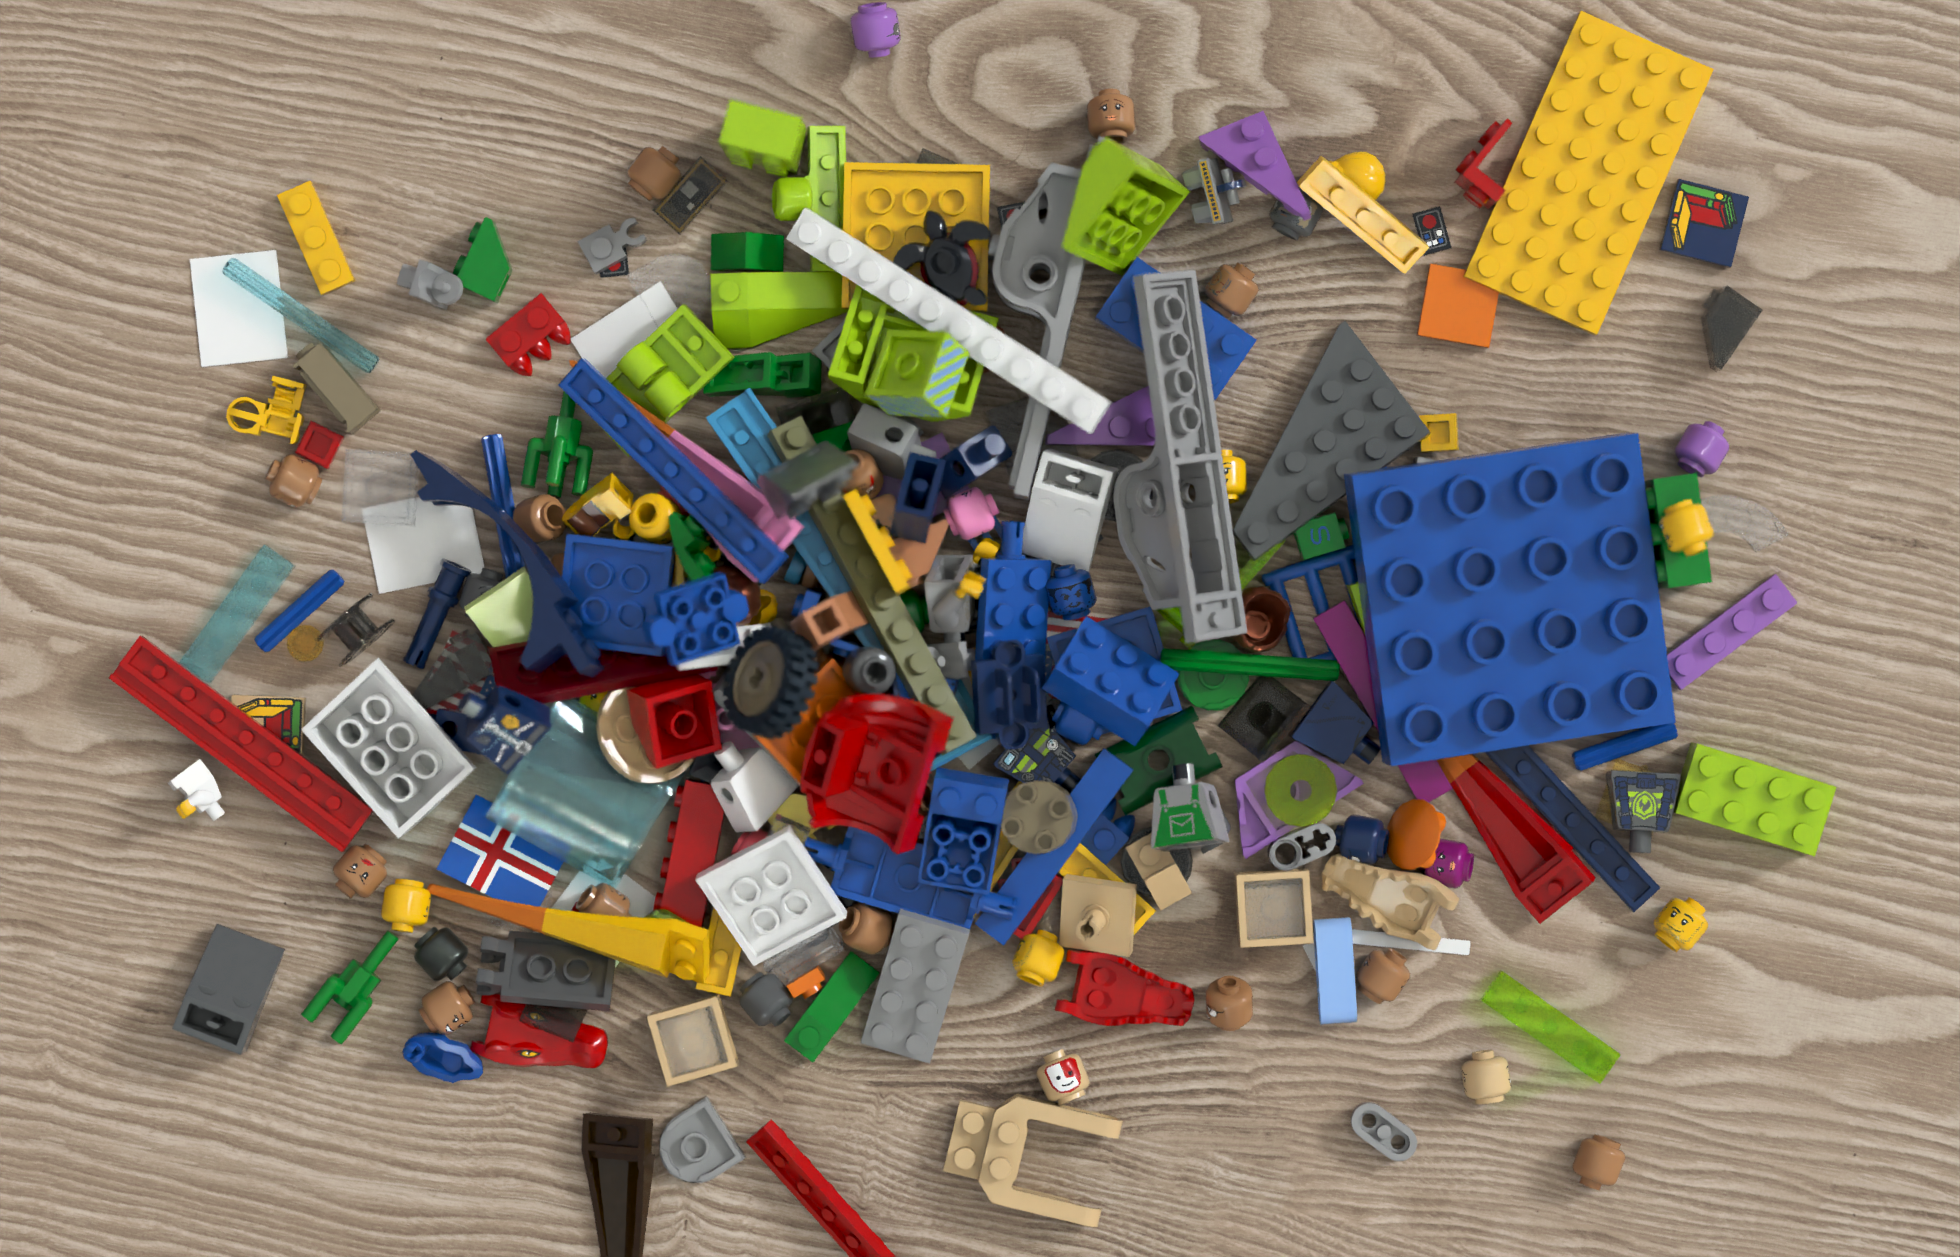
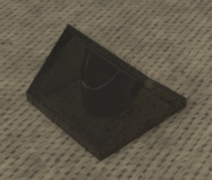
M841 387L776 407L781 425L801 416L811 435L854 421L856 417L849 394Z
M1258 676L1217 726L1260 762L1264 763L1310 706L1275 678Z

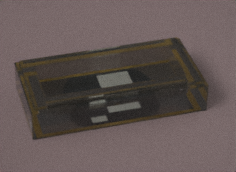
M700 156L680 178L668 195L655 206L653 212L681 235L725 186L728 180Z

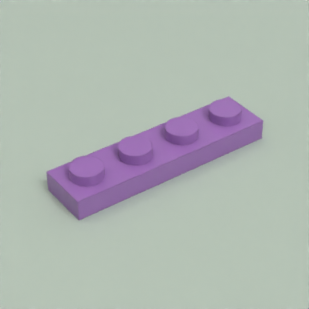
M1776 574L1770 576L1667 653L1670 678L1679 690L1685 688L1797 604V601Z

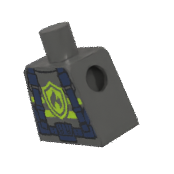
M1618 770L1606 772L1613 830L1630 831V853H1651L1652 832H1669L1681 774Z

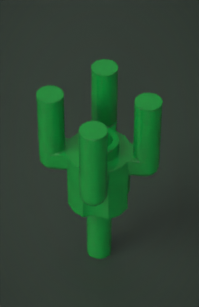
M564 391L559 416L548 417L545 439L533 437L528 442L521 479L522 487L535 488L541 454L547 456V461L549 462L545 484L549 485L547 494L557 499H560L562 496L566 468L569 465V461L577 460L571 494L581 496L587 492L593 458L592 448L579 444L582 422L574 419L576 402Z
M387 930L362 964L352 959L341 974H332L318 990L301 1015L313 1023L329 1001L333 999L341 1007L348 1010V1013L330 1035L331 1038L342 1045L372 1006L373 1001L370 995L381 982V979L374 971L399 938Z

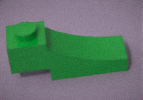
M771 352L735 355V358L703 389V394L708 397L738 396L748 388L752 390L754 395L785 396L786 398L821 395L822 361L811 353L776 356Z

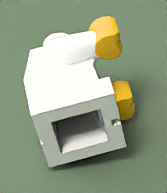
M201 759L168 782L174 791L179 789L186 799L176 807V811L182 819H185L195 810L199 813L205 810L214 822L225 813L217 803V800L222 796L216 781Z

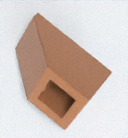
M852 590L834 596L802 612L790 622L794 632L805 637V640L812 644L811 649L815 651L869 624Z

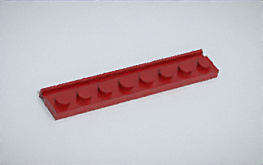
M144 636L138 637L118 664L119 666L109 676L110 680L340 852L346 850L349 843L374 812L366 802Z

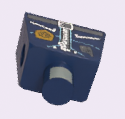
M503 686L494 687L484 699L468 691L462 696L458 704V710L468 716L466 719V737L468 741L507 775L551 729L550 707Z

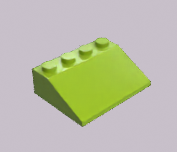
M1106 137L1091 149L1088 156L1089 159L1083 165L1062 247L1068 252L1122 276L1190 191L1161 165Z

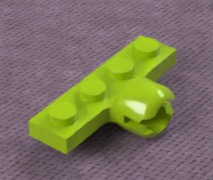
M808 126L807 176L781 177L774 182L772 189L774 216L779 221H797L804 208H809L843 230L846 127ZM810 255V272H837Z

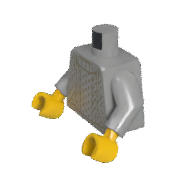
M984 538L976 547L973 555H937L924 582L930 629L933 632H943L944 643L966 641L965 632L968 631L975 614V598L979 597L985 578L975 574L981 567L979 561L981 558H995L1001 547L999 543L990 538Z

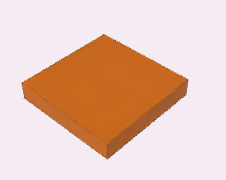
M1429 264L1417 336L1489 348L1499 292L1465 278L1466 270Z

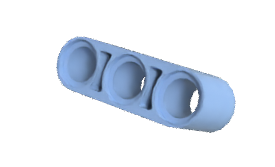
M1350 917L1314 919L1313 934L1320 1025L1357 1022Z

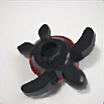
M929 210L923 222L924 232L930 239L929 243L911 242L904 245L896 254L893 263L907 271L913 264L921 262V275L926 284L961 306L966 305L968 302L972 305H985L987 301L986 295L983 291L976 288L978 262L975 252L968 241L975 239L988 240L991 237L990 230L980 222L963 220L954 226L951 233H948L943 217L938 212Z

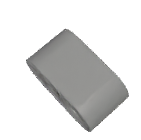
M1313 822L1284 834L1270 843L1267 851L1268 858L1276 868L1284 871L1292 870L1329 854L1335 847L1336 836L1334 831L1326 824ZM1314 830H1318L1321 834L1327 833L1328 838L1323 840L1324 847L1319 849L1315 844L1305 847L1308 855L1302 857V849L1295 840L1296 837L1301 835V841L1304 843L1314 838L1312 833ZM1283 843L1291 844L1295 850L1294 858L1288 863H1279L1275 858L1276 848Z

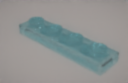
M264 544L182 657L180 663L207 683H211L294 569L295 565Z

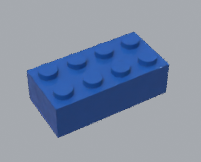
M1136 257L1096 315L1095 320L1144 353L1133 276L1160 272ZM1200 301L1215 401L1257 340Z

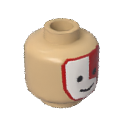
M1061 1049L1043 1057L1046 1064L1038 1068L1037 1077L1047 1100L1057 1101L1060 1106L1086 1095L1084 1089L1089 1086L1090 1079L1079 1055L1073 1053L1066 1055L1064 1050Z

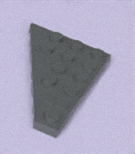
M1346 321L1339 324L1233 529L1234 536L1253 561H1256L1346 496L1344 474L1385 468L1430 435L1428 428Z

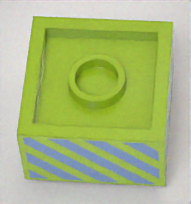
M888 330L865 395L888 415L947 418L969 352L946 331Z

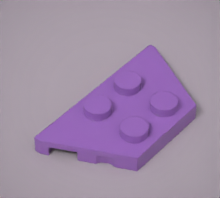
M1296 740L1234 779L1243 856L1245 859L1252 856L1364 784L1363 781Z

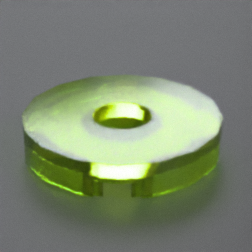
M1295 754L1284 757L1273 765L1265 780L1264 795L1267 806L1275 817L1288 825L1304 827L1318 823L1329 814L1335 803L1337 785L1334 774L1324 762L1314 756ZM1297 780L1307 781L1311 788L1309 797L1302 801L1295 800L1290 793L1291 785Z

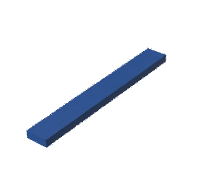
M581 358L558 384L566 394L760 583L765 584L788 559L789 556L588 360Z

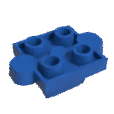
M717 572L653 593L657 613L650 615L645 620L643 625L644 635L649 644L665 646L669 664L675 666L740 644L736 623L747 617L749 608L744 595L737 590L728 588L726 574Z

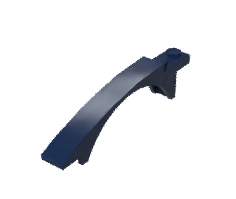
M416 450L411 453V457L428 483L417 491L422 501H432L435 506L454 505L477 509L497 522L517 545L529 573L533 596L531 629L526 647L520 659L524 667L541 673L567 654L579 673L594 677L601 672L604 667L598 659L601 656L599 649L592 640L584 637L579 629L582 627L581 620L573 610L569 609L579 600L540 547L499 505L457 472L427 454Z

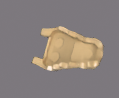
M1339 853L1330 857L1322 872L1323 890L1326 892L1328 890L1334 891L1340 897L1346 898L1349 901V907L1356 909L1360 917H1369L1375 928H1382L1387 935L1415 941L1431 950H1436L1441 940V936L1430 928L1439 906L1441 905L1447 910H1454L1459 902V897L1452 890L1434 878L1420 873L1370 866L1356 860H1349Z

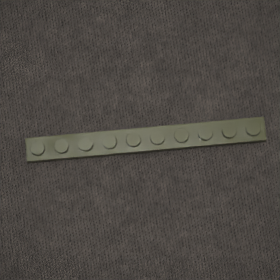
M801 416L772 429L766 434L782 463L817 445ZM841 491L839 495L824 503L818 498L814 500L815 503L809 506L808 512L884 651L892 658L895 671L910 698L954 718L945 749L940 752L943 756L977 737L901 597L897 596L845 501L844 493Z

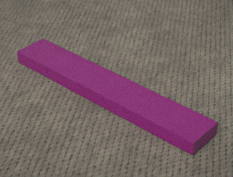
M1342 600L1313 617V620L1378 732L1366 636L1345 600ZM1437 760L1397 765L1416 799L1431 802L1453 789Z

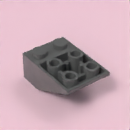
M824 441L761 474L757 483L777 519L788 515L790 520L807 512L809 506L815 503L814 500L820 498L822 503L839 495L841 490L847 486L846 483L853 479L851 474L858 467V463L829 442Z
M216 924L186 991L172 1029L240 1055L245 1053L250 1045L285 949Z

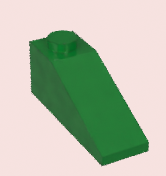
M850 951L787 1034L784 1041L813 1063L880 972Z

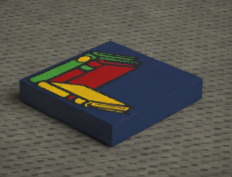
M1678 179L1659 250L1731 268L1749 197Z

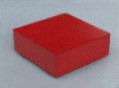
M310 421L295 453L329 469L345 437L316 422Z

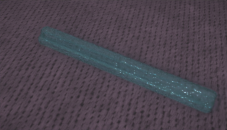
M231 258L226 263L222 271L225 276L364 372L371 373L379 362V357L238 259Z

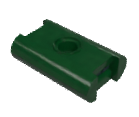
M1193 706L1149 726L1136 746L1123 739L1106 748L1134 769L1120 788L1124 798L1118 800V803L1125 816L1152 803L1156 789L1174 786L1172 766L1193 764L1195 781L1223 767L1216 752L1208 755L1193 723L1199 721ZM1156 750L1165 752L1169 758L1168 766L1161 771L1152 769L1148 764L1149 755ZM1101 751L1095 753L1096 758L1099 756Z

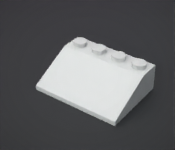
M379 658L301 729L398 839L415 827L476 768Z

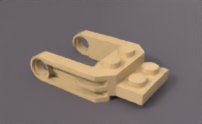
M1015 1094L997 1107L960 1099L943 1168L944 1172L977 1179L992 1204L1080 1225L1098 1227L1102 1208L1081 1206L1070 1202V1199L1013 1186L1012 1184L1017 1179L1028 1133L1027 1121L1029 1119L1119 1139L1123 1120L1072 1106H1059L1055 1102L1021 1094Z

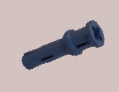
M442 559L440 562L442 569L435 585L428 589L430 600L406 656L403 658L404 662L412 666L415 664L420 669H425V664L450 607L454 608L458 604L459 599L457 595L465 577L471 574L468 568L447 559Z

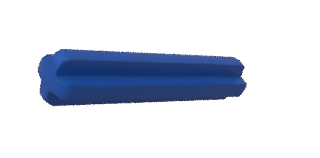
M329 570L255 637L256 644L264 652H270L344 585L343 578L335 570Z
M1675 723L1645 727L1575 751L1572 754V759L1576 769L1582 771L1678 737Z

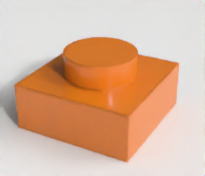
M817 964L787 982L786 987L793 998L802 995L806 999L823 988L820 982L825 980V974Z

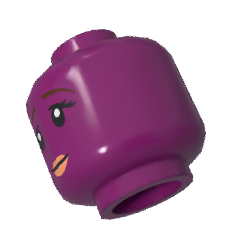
M1440 838L1435 851L1436 859L1434 864L1429 868L1419 867V870H1424L1426 876L1438 880L1448 888L1457 889L1464 881H1470L1474 865V854L1469 853L1467 845L1463 842Z

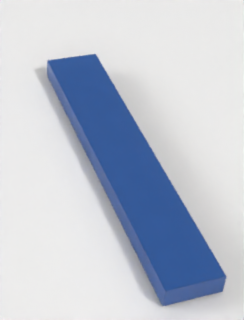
M1104 748L1070 793L1077 809L1078 819L1075 832L1069 841L1055 851L1041 854L1027 852L997 892L1004 896L1017 898L1015 909L999 905V907L1014 912L1011 921L983 912L975 922V925L1004 946L1134 769Z

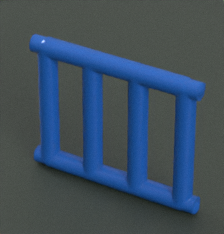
M1353 545L1261 575L1265 586H1270L1271 590L1280 593L1288 601L1291 608L1285 636L1292 657L1308 658L1284 582L1304 576L1316 614H1320L1330 607L1318 571L1339 564L1345 586L1357 582L1358 577L1353 563L1355 559ZM1351 601V605H1352V608H1353V611H1354L1356 620H1357V622H1358V619H1357V616H1356V613H1355V610H1354V607H1353V604H1352V601ZM1327 643L1328 652L1310 657L1312 659L1336 660Z

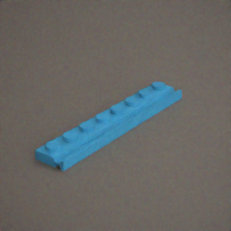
M750 388L706 417L749 482L758 488L760 487L757 480L760 475L782 464L766 435L769 431L776 428V425ZM807 511L796 517L795 519L805 528L793 540L792 544L828 596L832 598L851 591L810 513ZM870 623L853 631L864 647H874L884 651Z

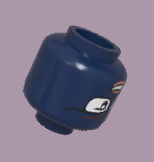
M1353 814L1345 820L1344 825H1337L1335 830V846H1339L1340 854L1347 859L1373 865L1379 858H1384L1387 853L1389 830L1384 829V824L1377 818Z

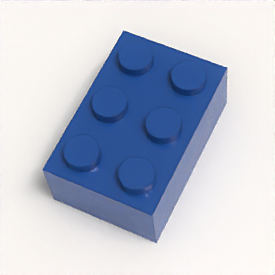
M1086 616L1041 689L1136 746L1150 726L1180 673Z

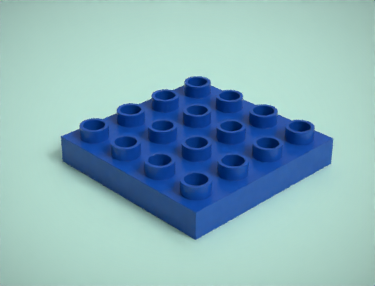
M1626 432L1344 474L1383 763L1389 766H1397L1676 723L1638 433Z

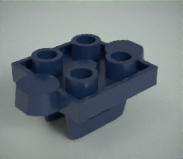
M1018 640L997 641L993 645L991 658L971 660L974 733L979 735L995 733L997 742L1008 750L1022 748L1029 739V729L1047 727L1046 691L1041 689L1045 683L1044 655L1040 653L1025 654V648Z

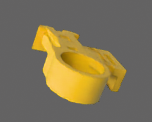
M272 376V386H275L276 389L273 399L268 398L270 405L249 397H240L230 403L226 418L228 424L234 430L261 436V432L264 431L290 438L289 444L294 445L299 441L300 426H303L304 422L303 414L297 413V417H294L296 410L300 411L307 385ZM278 385L290 387V388H293V389H295V387H296V391H293V390H290V389H286V388H282V387H279ZM244 402L251 403L257 407L259 415L238 410L235 407ZM233 416L257 423L248 429L241 428L234 422Z

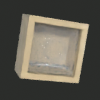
M1307 868L1288 871L1234 872L1237 933L1240 948L1314 943L1310 875Z
M714 994L655 1011L647 1016L667 1087L738 1066L739 1060L720 994Z

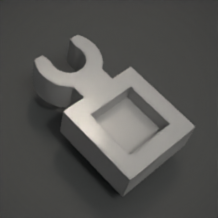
M635 218L625 220L620 230L616 233L608 224L577 241L596 275L627 259L628 257L623 248L627 246L639 247L647 241L644 234L637 238H630L628 236L629 229L638 224Z

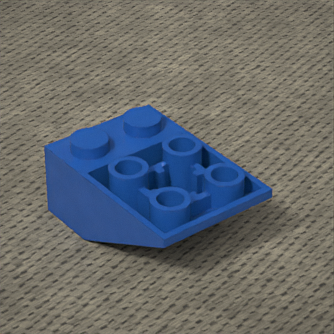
M937 768L917 883L990 895L1009 779Z

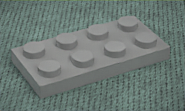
M900 909L861 1044L930 1064L970 929Z

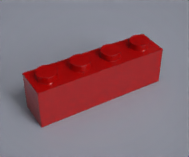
M687 779L685 786L678 785L674 807H679L680 811L678 821L670 822L667 842L673 843L671 857L664 856L660 878L666 879L664 892L656 893L653 914H658V918L677 919L703 928L708 898L695 879L697 873L716 863L725 812L711 787V783Z

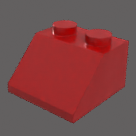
M697 674L649 683L627 690L632 726L654 768L658 769L722 750L712 681Z

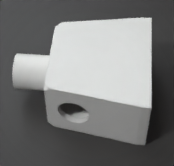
M732 741L725 742L721 745L722 750L714 752L715 757L723 768L711 780V787L735 832L758 831L799 785L763 749L747 748L738 751Z

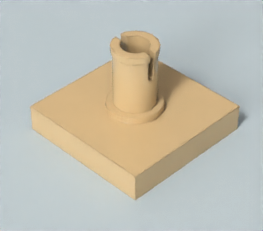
M1066 874L1062 885L1059 945L1130 957L1133 952L1137 884Z

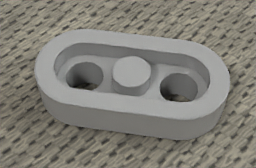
M1364 1102L1353 1110L1350 1122L1355 1133L1386 1157L1394 1161H1404L1414 1154L1417 1148V1139L1414 1132L1384 1108L1373 1102ZM1368 1113L1375 1116L1374 1124L1364 1126L1362 1124L1363 1116ZM1396 1135H1401L1404 1138V1144L1399 1148H1394L1391 1145V1140Z

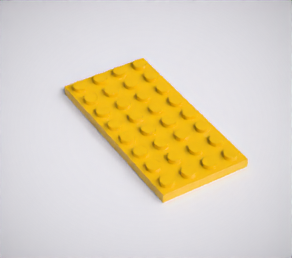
M1580 11L1502 188L1506 191L1493 207L1464 277L1596 336L1714 69Z

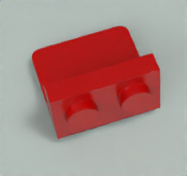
M1508 118L1502 124L1495 121L1478 140V143L1483 146L1477 153L1472 149L1455 169L1460 174L1455 183L1466 191L1463 197L1479 209L1482 206L1489 209L1506 191L1477 167L1512 125L1513 122Z

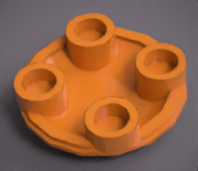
M1412 799L1402 804L1393 813L1387 826L1390 834L1387 854L1393 864L1403 870H1415L1419 867L1429 868L1435 862V851L1440 842L1441 832L1445 828L1446 818L1443 813L1436 811L1429 802L1423 799Z

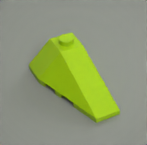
M838 272L711 274L713 332L727 349L753 348L767 341L842 315L849 310L841 308L842 274Z

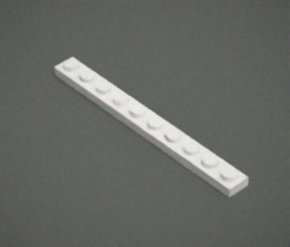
M804 208L786 238L788 241L927 330L948 332L969 352L971 358L1088 433L1094 432L1112 403L809 208Z

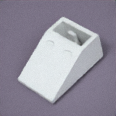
M1051 448L1043 451L1033 484L1024 526L1022 553L1036 558L1048 559L1052 563L1062 566L1075 564L1076 570L1083 569L1089 572L1119 469Z

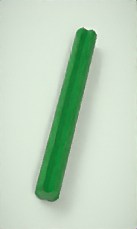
M1169 648L1162 649L1160 653V662L1173 670L1324 681H1337L1340 672V665L1336 660Z

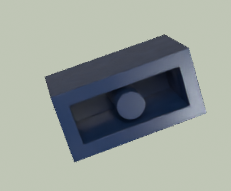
M910 452L894 509L890 531L891 536L926 544L942 484L946 460Z

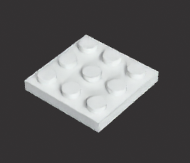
M790 825L697 873L695 879L753 966L847 917V910Z

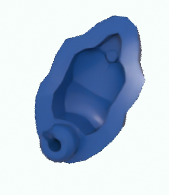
M426 1032L413 1035L405 1043L402 1051L404 1059L410 1062L419 1072L443 1081L454 1083L460 1080H472L479 1078L483 1074L482 1060L471 1051L467 1044L450 1040L440 1033Z

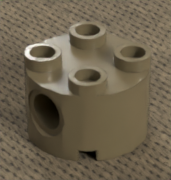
M1044 780L1022 783L1012 790L1005 799L1001 829L1009 842L1023 852L1041 854L1055 851L1066 844L1075 832L1078 819L1077 809L1068 791L1057 783Z

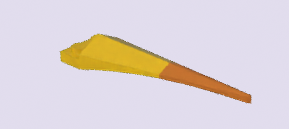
M429 884L427 888L432 895L665 978L668 977L669 973H672L683 980H693L704 984L709 974V930L677 919L581 913L509 902L436 884Z

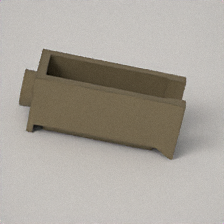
M320 342L315 346L313 343H310L296 355L299 361L293 365L294 369L299 371L302 369L299 374L341 423L347 424V431L349 433H356L381 411L325 344Z

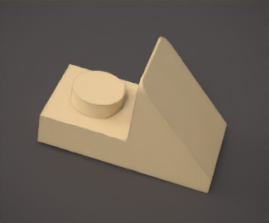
M1151 833L1125 847L1160 911L1192 893L1170 852L1151 848Z

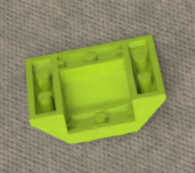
M856 284L828 378L861 403L880 408L865 393L887 331L929 330ZM968 310L993 327H997L998 317ZM968 356L947 418H915L937 422L970 416L985 366Z

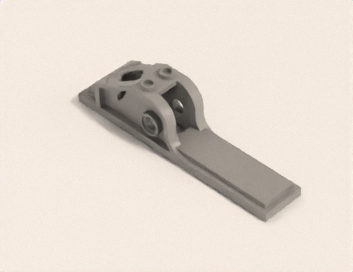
M1099 136L1098 143L1103 141L1105 137ZM1090 144L1086 161L1089 159V153L1095 145ZM1050 163L1037 180L1039 183L1037 188L1020 210L1016 207L1003 224L1000 235L993 234L988 255H990V260H994L992 272L995 290L999 298L1010 309L1033 316L1045 325L1046 330L1039 356L1061 369L1086 264V259L1068 252L1062 247L1082 170ZM1047 209V217L1039 220V211ZM1036 270H1044L1050 274L1049 280L1043 284L1034 283L1030 276ZM1032 396L1029 397L1009 481V489L1015 490V498L1026 501L1030 499L1051 408Z
M1196 270L1133 276L1155 426V445L1148 459L1141 463L1127 466L1121 471L1116 480L1113 501L1119 541L1128 560L1133 562L1144 586L1142 590L1152 610L1180 606L1185 643L1247 633ZM1190 484L1193 485L1196 491L1194 502L1191 501L1188 494ZM1153 489V499H1149L1150 491ZM1190 546L1192 551V562L1189 558ZM1151 557L1161 563L1165 570L1156 566L1151 561Z

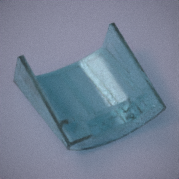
M578 697L556 701L550 708L551 729L511 771L485 818L601 883H607L616 889L687 770L673 779L657 784L638 783L624 777L610 765L601 750L596 728L598 712L581 702Z

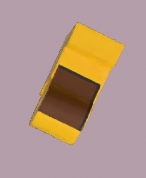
M610 473L581 495L580 499L574 502L563 514L562 521L576 535L594 536L617 517L622 519L632 511L631 506L634 495L613 473Z

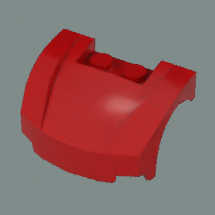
M853 694L842 697L831 710L823 713L818 720L805 749L801 773V792L806 793L808 812L812 817L809 820V825L814 829L835 825L854 827L879 837L896 854L914 849L924 816L918 814V810L936 753L944 751L954 718L926 704L895 695Z

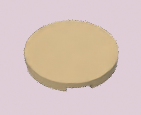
M639 686L609 691L600 705L596 728L599 745L610 765L624 777L643 784L662 783L686 771L695 758L658 769L652 766L632 726L627 690Z

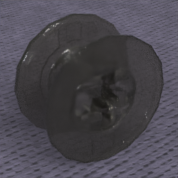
M373 593L366 595L345 611L316 639L317 641H323L335 633L350 650L339 663V667L345 666L365 651L396 621L395 619H390L378 628L362 610L373 598Z

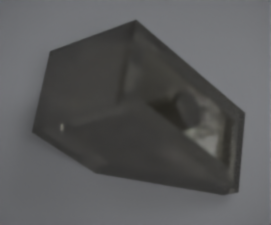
M1728 285L1722 287L1719 291L1714 288L1702 304V307L1706 309L1701 316L1709 366L1715 372L1722 370L1763 311Z

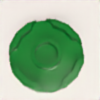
M1220 639L1202 640L1188 648V650L1243 654L1233 644ZM1177 670L1180 673L1177 681L1183 696L1194 706L1207 711L1223 710L1234 705L1244 694L1249 682V675Z

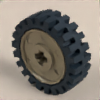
M764 626L762 630L756 629L753 631V637L747 636L743 640L745 647L739 646L735 651L738 656L737 660L731 659L729 667L733 670L732 673H726L725 681L729 683V686L723 688V696L728 697L724 701V708L729 710L726 715L729 720L733 721L731 724L739 728V730L759 737L774 739V737H784V733L789 734L794 730L793 724L798 725L802 721L800 713H807L810 707L806 703L807 699H813L815 691L811 690V686L817 685L818 676L813 675V673L818 670V662L813 661L817 657L816 652L811 649L812 644L805 640V637L774 626Z

